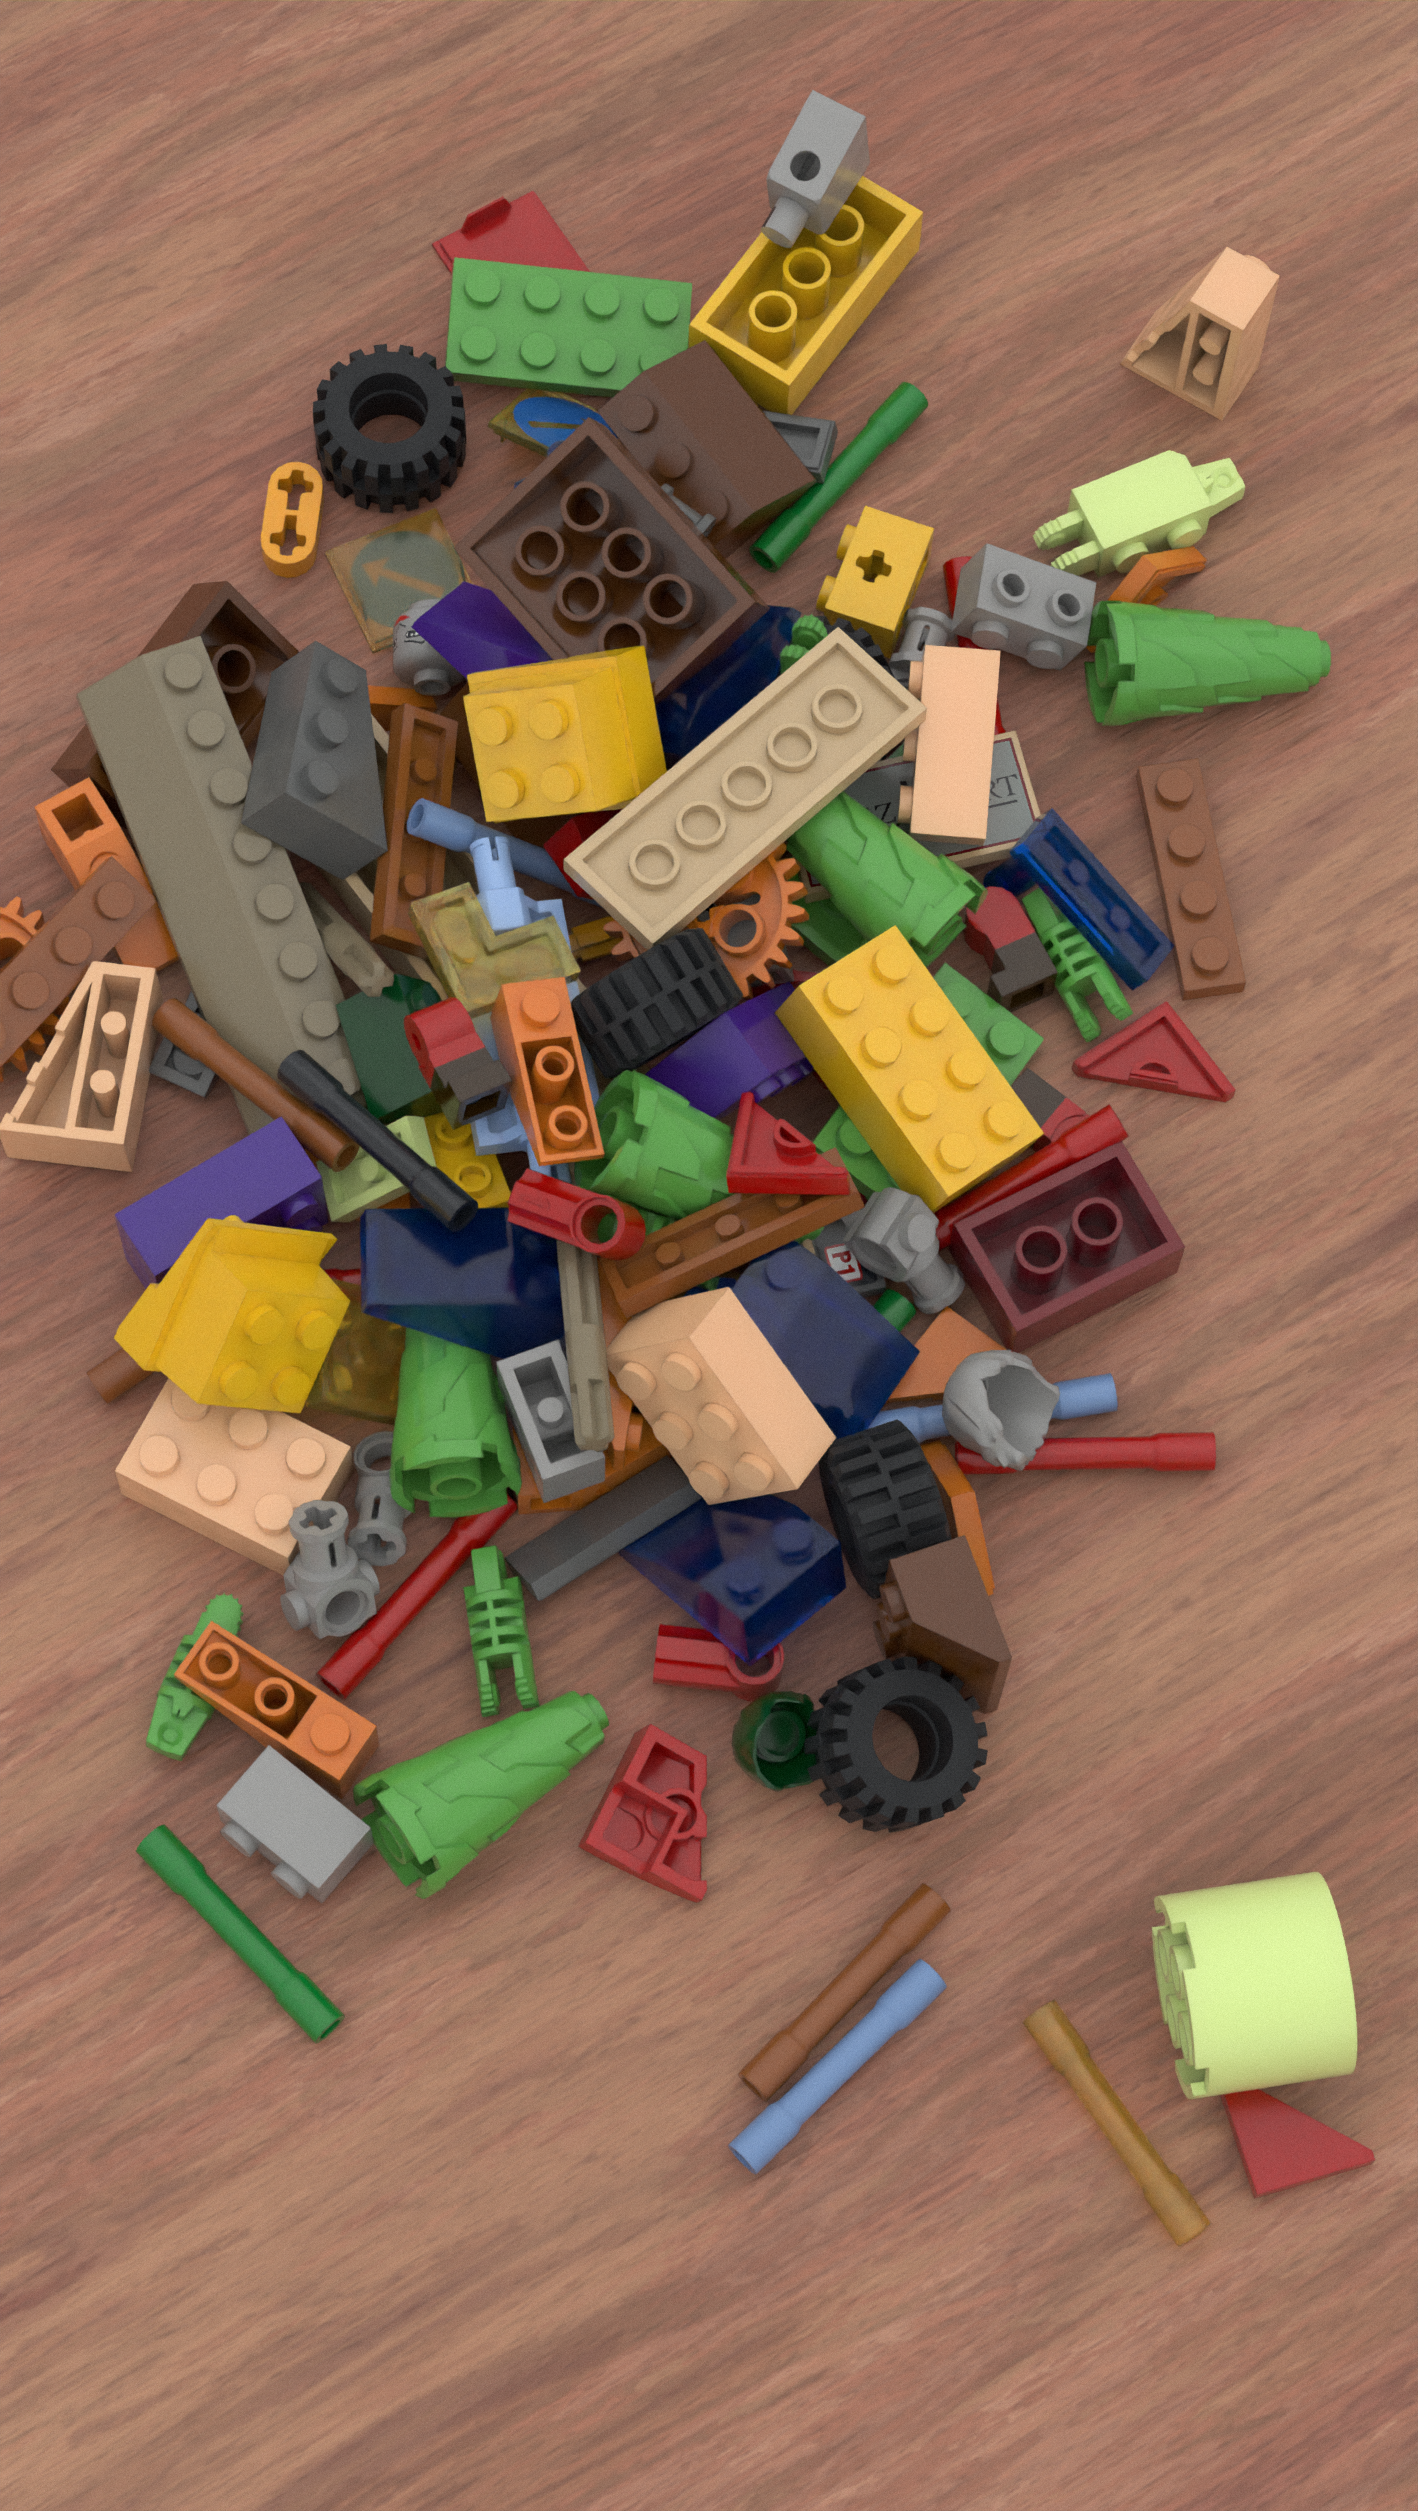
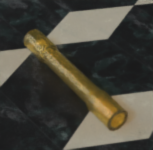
M1050 2001L1023 2021L1024 2026L1053 2068L1065 2077L1142 2188L1145 2200L1176 2245L1181 2247L1206 2230L1211 2225V2222L1179 2176L1172 2172L1165 2164L1090 2055L1087 2044L1057 2001Z

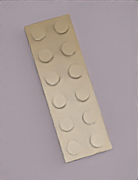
M837 627L564 858V871L644 948L649 950L679 933L926 719L927 708L845 632Z

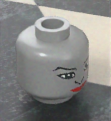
M426 599L412 603L408 610L403 612L393 624V671L402 682L414 686L416 692L428 696L445 694L450 691L451 686L459 684L465 679L458 670L411 627L421 615L440 601L438 599Z

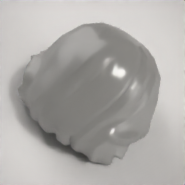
M989 1350L973 1353L967 1356L949 1377L943 1395L942 1417L949 1434L963 1447L981 1454L983 1460L996 1467H1009L1023 1471L1025 1465H1028L1029 1461H1032L1036 1456L1037 1452L1035 1450L1044 1443L1043 1438L1047 1435L1053 1410L1059 1401L1060 1391L1058 1386L1048 1383L1033 1366L1032 1360L1025 1355L1011 1352V1350Z

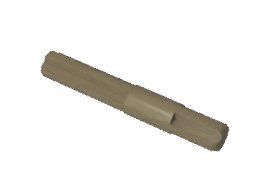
M299 883L327 955L345 975L351 977L368 997H380L383 987L393 985L394 973L379 958L373 947L350 923L346 922L311 883Z
M556 1240L575 1443L581 1450L601 1452L606 1450L609 1446L608 1443L613 1441L614 1427L597 1255Z

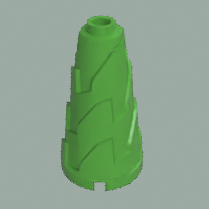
M1100 601L1094 606L1087 642V646H1096L1095 662H1084L1086 689L1092 714L1097 723H1103L1102 726H1116L1147 718L1202 713L1204 707L1261 700V696L1309 691V687L1319 683L1320 677L1328 676L1331 666V652L1328 642L1320 640L1317 632L1304 631L1301 627L1273 625L1267 620L1218 617L1203 610L1161 608L1155 605L1124 601Z
M844 791L786 840L788 842L786 849L831 894L829 900L864 937V940L861 942L863 945L896 925L926 968L948 948L966 927L961 922L962 918L958 913L966 906L976 914L988 894V890L979 881L941 853L937 857L892 823L888 826Z
M625 1070L606 1087L594 1106L604 1157L575 1162V1183L581 1188L601 1195H608L629 1205L634 1204L680 1220L736 1194L728 1193L726 1179L734 1135L730 1133V1126L689 1105L690 1102L679 1093L635 1070L633 1072ZM824 1227L787 1244L795 1245L796 1243L801 1244L806 1239L814 1240L820 1235Z
M449 1261L429 1263L412 1279L411 1309L406 1326L405 1347L402 1353L399 1372L397 1416L393 1431L391 1467L389 1471L390 1491L393 1500L399 1506L415 1513L414 1498L428 1501L429 1517L455 1518L489 1512L508 1504L507 1487L514 1490L517 1496L522 1485L520 1458L517 1456L516 1446L510 1436L504 1399L498 1387L497 1376L493 1371L482 1313L477 1310L472 1279L467 1272L460 1270L457 1264Z
M568 1691L530 1711L524 1712L522 1710L488 1727L449 1740L416 1758L394 1764L383 1771L369 1775L354 1786V1802L358 1806L371 1798L375 1811L361 1820L371 1827L374 1845L405 1887L419 1878L422 1879L421 1885L416 1888L415 1896L425 1899L445 1888L446 1883L457 1875L465 1865L478 1856V1853L506 1833L526 1809L570 1776L569 1771L604 1743L605 1735L602 1730L609 1726V1721L604 1709L592 1694L586 1693L580 1696L575 1691Z

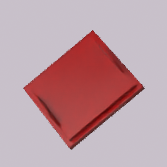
M534 190L510 203L503 196L468 214L462 228L432 243V247L451 275L454 257L590 272Z

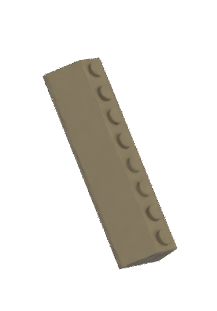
M201 636L137 657L79 692L76 699L202 1018L217 1030L221 1038L297 1098L299 1097L278 1079L277 1073L281 1063L288 1055L297 1050H304L340 1081L344 1090L368 1110L336 1008L337 1004L345 1001V997L286 849L241 823L252 764ZM229 1085L248 1135L274 1121V1119Z

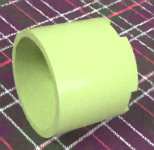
M1319 1872L1160 1895L1154 1898L1156 1913L1163 1912L1165 1915L1164 1926L1152 1927L1154 1963L1164 2024L1169 2026L1170 2036L1175 2049H1182L1184 2059L1175 2060V2071L1181 2088L1188 2099L1344 2076L1354 2072L1357 2061V2021L1350 1966L1337 1910L1327 1883Z

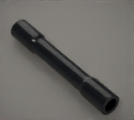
M297 1050L284 1059L278 1069V1079L315 1112L325 1115L409 1189L412 1197L450 1231H460L472 1221L478 1210V1202L443 1171L428 1164L348 1094L341 1082L304 1050Z

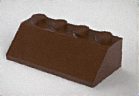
M228 581L193 584L138 657L201 636L245 749H247L260 731L272 671L295 656L299 651ZM85 724L51 768V771L69 788L90 777L118 824L128 830L87 724Z

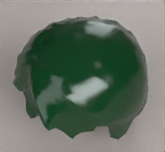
M771 1691L766 1695L758 1697L743 1708L740 1712L739 1720L733 1727L732 1747L735 1761L752 1780L767 1789L780 1792L783 1789L812 1783L807 1768L816 1765L815 1754H805V1739L816 1735V1730L807 1726L811 1712L814 1711V1703L807 1694L802 1695L793 1691Z

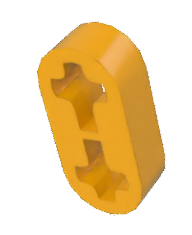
M288 462L279 466L272 473L268 483L261 531L263 561L271 572L285 578L298 577L307 573L314 565L317 557L324 508L322 478L318 471L309 464ZM294 484H301L305 487V493H302L300 496L298 510H290L288 493H291ZM287 529L296 530L298 546L294 547L292 555H281L280 547L285 544Z

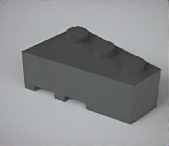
M314 641L271 673L241 823L341 880H344L387 852V840L366 670L321 643Z

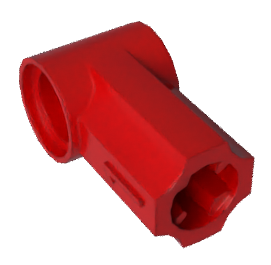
M528 1168L523 1176L515 1181L508 1200L509 1215L507 1221L614 1261H621L632 1257L644 1243L646 1234L644 1218L637 1209L627 1203ZM614 1212L618 1221L617 1231L609 1241L601 1243L597 1233L599 1223L607 1214Z
M659 1624L653 1684L732 1692L740 1699L749 1702L754 1701L760 1696L776 1691L779 1687L784 1666V1650L776 1636L770 1631L761 1628H747L739 1633ZM747 1653H758L769 1660L772 1668L762 1676L751 1677L738 1669L736 1661Z

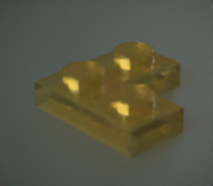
M469 882L410 903L408 915L448 998L456 997L463 1004L471 1019L492 1012L501 984L565 977L566 984L577 981L580 968L554 915L495 936Z

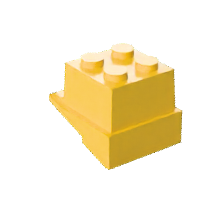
M644 645L475 672L467 675L470 693L463 696L486 822L494 821V823L528 818L623 809L667 772Z
M230 1215L223 1220L208 1218L160 1284L150 1283L118 1327L114 1339L143 1370L162 1372L197 1404L301 1413L350 1304V1300L319 1266L321 1260L338 1239L331 1233L244 1223L236 1215Z

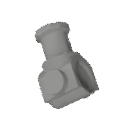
M892 1187L884 1188L882 1192H874L863 1209L849 1215L845 1227L846 1235L842 1242L865 1268L892 1281H904L912 1291L914 1304L920 1312L925 1314L940 1312L943 1308L953 1304L965 1287L963 1273L955 1265L946 1264L938 1254L939 1240L935 1235V1230L938 1227L939 1220L919 1195H910L907 1192Z
M313 1500L297 1507L289 1520L290 1532L298 1540L300 1551L283 1575L286 1593L281 1595L280 1602L283 1613L294 1630L298 1631L308 1627L320 1640L329 1635L336 1637L348 1635L357 1630L368 1617L377 1614L374 1596L380 1593V1586L369 1562L365 1559L358 1561L355 1550L345 1543L344 1533L349 1524L348 1513L345 1507L335 1501ZM313 1521L314 1526L309 1527V1522Z

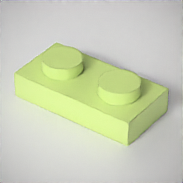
M404 1116L386 1126L428 1164L436 1167L424 1117ZM360 1146L354 1160L340 1172H334L320 1160L316 1162L318 1171L322 1176L331 1222H351L410 1192L408 1188Z

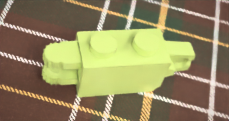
M1168 450L1072 489L1067 514L1038 527L1039 529L1035 531L1033 537L1038 548L1042 549V551L1078 539L1081 546L1055 558V561L1051 562V566L1077 576L1092 570L1095 571L1098 577L1115 570L1119 573H1126L1132 570L1143 555L1162 552L1169 548L1174 550L1190 547L1198 542L1207 531L1210 517L1243 498L1245 484L1230 458L1192 467L1186 455Z

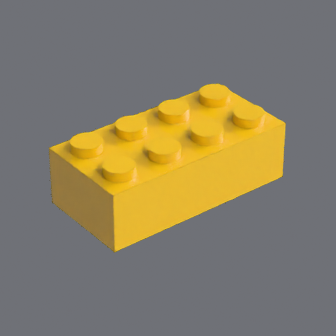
M862 176L824 234H816L803 227L793 246L786 248L774 243L761 232L689 324L688 348L704 340L707 341L757 404L771 412L792 415L918 252L923 212Z
M896 925L799 985L775 1011L779 1020L899 1188L910 1195H919L932 1213H935L1015 1160L1044 1134Z

